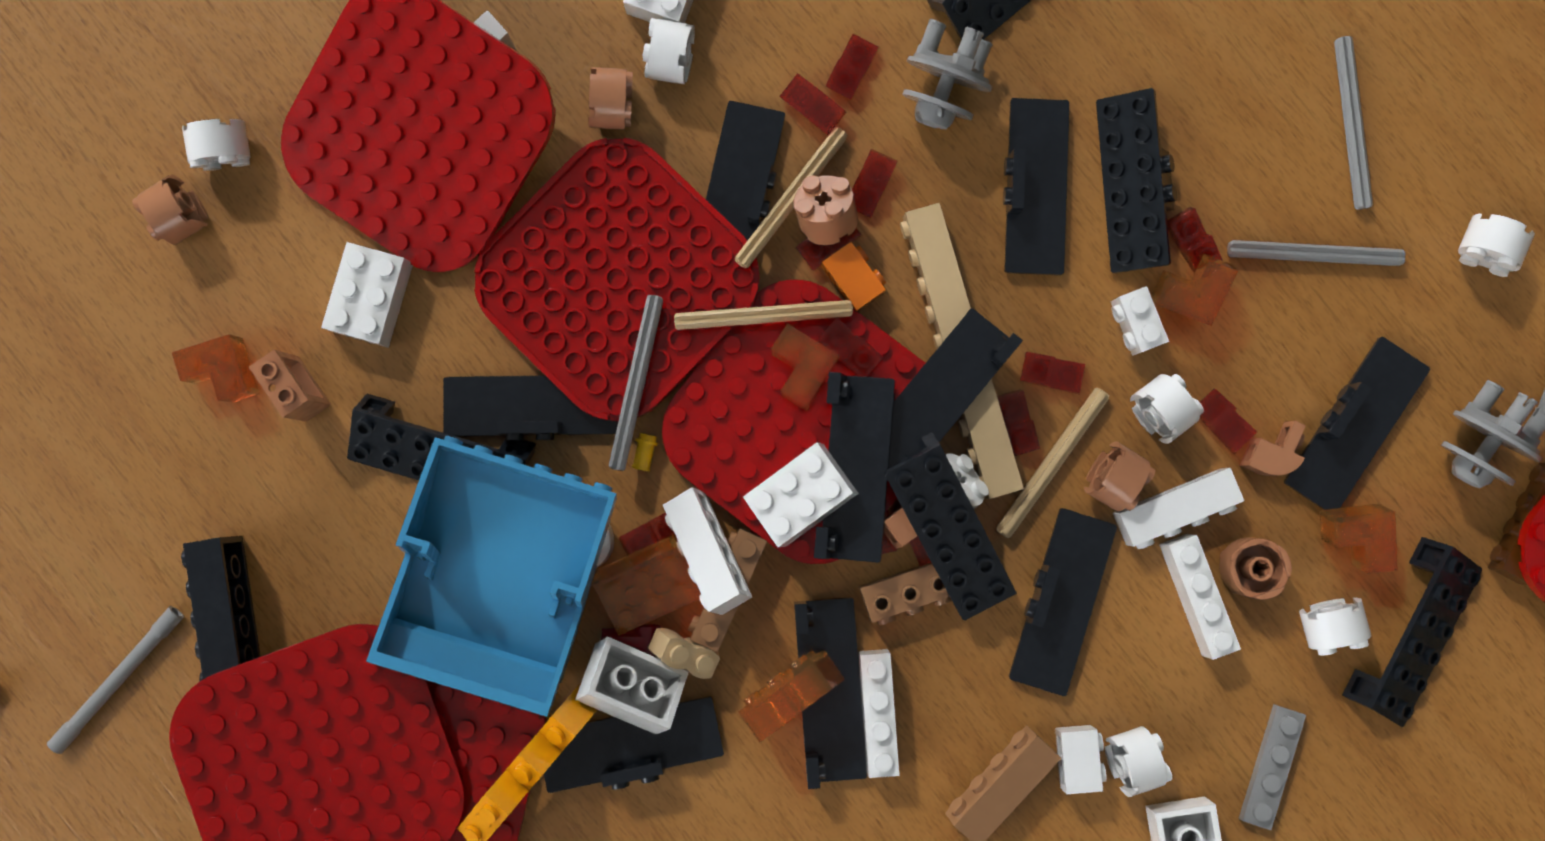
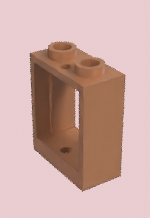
M274 349L249 366L282 418L309 421L331 406V403L298 356ZM274 384L276 389L272 392L270 391V386Z

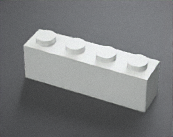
M1220 468L1142 500L1131 511L1125 508L1122 511L1113 512V515L1126 546H1136L1137 549H1143L1155 543L1153 539L1164 535L1165 538H1169L1181 533L1180 527L1190 523L1192 527L1210 521L1208 516L1219 512V515L1231 513L1237 510L1236 504L1245 500L1231 468Z
M691 487L665 503L663 507L667 514L665 516L666 523L677 537V548L687 560L689 565L688 574L700 590L701 595L699 598L703 607L709 612L723 615L751 599L750 590L707 495L701 490Z
M1185 534L1159 544L1201 655L1214 660L1241 650L1198 536Z
M888 649L858 651L869 778L900 776L891 653Z

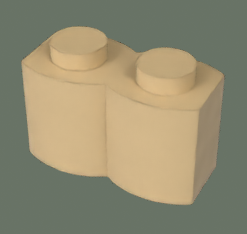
M657 628L648 646V650L667 666L674 669H686L693 676L702 679L712 678L720 660V657L711 649L691 641L690 638H683L675 631L667 628Z

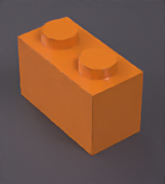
M850 242L824 260L821 268L845 300H850L853 309L859 312L884 294L886 289L883 285L886 284V281L877 269L871 270L866 263L869 258L861 246L855 247Z

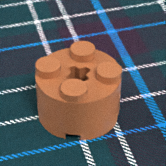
M591 67L589 128L625 130V127H631L632 101H626V98H632L633 72H627V69Z
M168 175L138 194L132 200L135 209L148 222L147 230L149 234L157 241L164 239L173 245H177L208 225V223L204 222L208 219V215L202 202L193 190L187 193L181 187L185 182L175 175Z
M812 175L802 181V186L794 196V208L800 229L807 236V239L818 245H832L840 242L839 238L847 233L848 236L851 235L857 227L858 214L853 191L848 180L844 177H817Z
M1116 441L1109 445L1113 449L1108 454L1102 451L1091 466L1086 480L1090 482L1089 488L1084 486V491L1117 512L1125 508L1131 511L1139 502L1140 496L1138 494L1143 486L1153 479L1155 469L1150 467V462Z
M1246 537L1235 540L1220 553L1219 570L1224 584L1233 593L1253 599L1265 600L1279 595L1284 590V586L1292 572L1291 561L1287 552L1281 546L1267 539ZM1254 563H1257L1258 567L1254 569L1253 573L1252 568Z

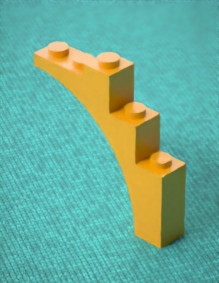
M581 683L519 753L457 828L467 841H487L595 714L597 709L575 700Z

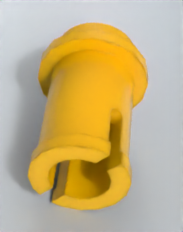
M639 433V438H635L637 447L631 468L650 472L654 448L659 444L656 442L657 436Z

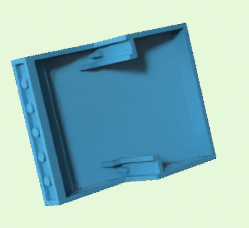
M445 436L444 440L435 437L395 544L405 553L366 662L549 717L559 685L563 682L615 507L617 494L612 492V487L595 482L594 486L582 483L583 479L573 474L565 473L564 477L552 474L553 469L541 464H535L533 468L523 465L522 459L506 454L504 458L492 455L493 451L483 446L475 445L474 449L462 446L463 441L454 437Z

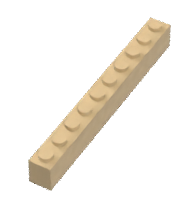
M940 202L905 212L903 222H900L903 238H909L911 250H908L912 267H917L920 278L916 279L919 293L921 296H926L928 306L925 307L926 318L929 324H934L936 335H933L936 350L971 309ZM991 379L961 415L962 420H958L961 436L963 438L967 437L970 446L969 449H966L967 456L975 465L980 480L988 488L989 493L985 496V499L995 498L1024 489Z

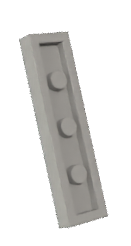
M1273 704L1239 815L1240 820L1272 830L1306 718L1305 714Z

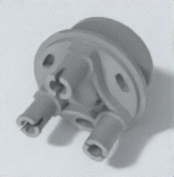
M929 19L921 44L918 45L913 56H908L907 62L920 70L940 77L933 97L908 89H904L902 95L917 102L915 107L916 121L932 128L945 130L953 123L955 116L966 120H972L974 116L971 112L947 102L954 83L983 92H991L992 86L989 84L990 81L984 77L985 70L983 67L993 44L982 39L984 33L980 31L975 32V29L965 27L957 53H953L952 56L939 54L937 49L946 25L937 20Z
M1490 380L1486 381L1473 402H1469L1465 409L1461 411L1455 410L1453 413L1460 421L1487 436L1475 454L1472 455L1446 441H1443L1441 444L1443 448L1456 455L1452 461V474L1465 483L1477 488L1491 484L1494 478L1511 486L1516 482L1505 473L1488 464L1501 444L1536 462L1542 460V457L1539 455L1540 450L1537 447L1541 442L1539 438L1545 431V410L1536 407L1526 424L1521 426L1538 402L1533 398L1527 400L1529 396L1519 392L1504 416L1495 417L1491 415L1489 411L1505 389ZM1474 466L1477 467L1473 473L1470 472Z

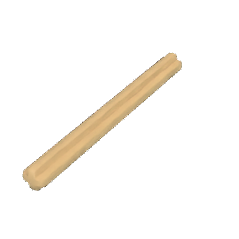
M835 127L738 252L735 257V262L743 268H748L793 210L794 196L802 186V181L808 176L814 175L818 177L846 141L847 133Z
M850 300L685 312L676 313L674 315V322L677 330L840 318L852 316L853 305Z
M1095 388L997 525L996 530L1006 538L1012 537L1109 400V395L1100 388Z

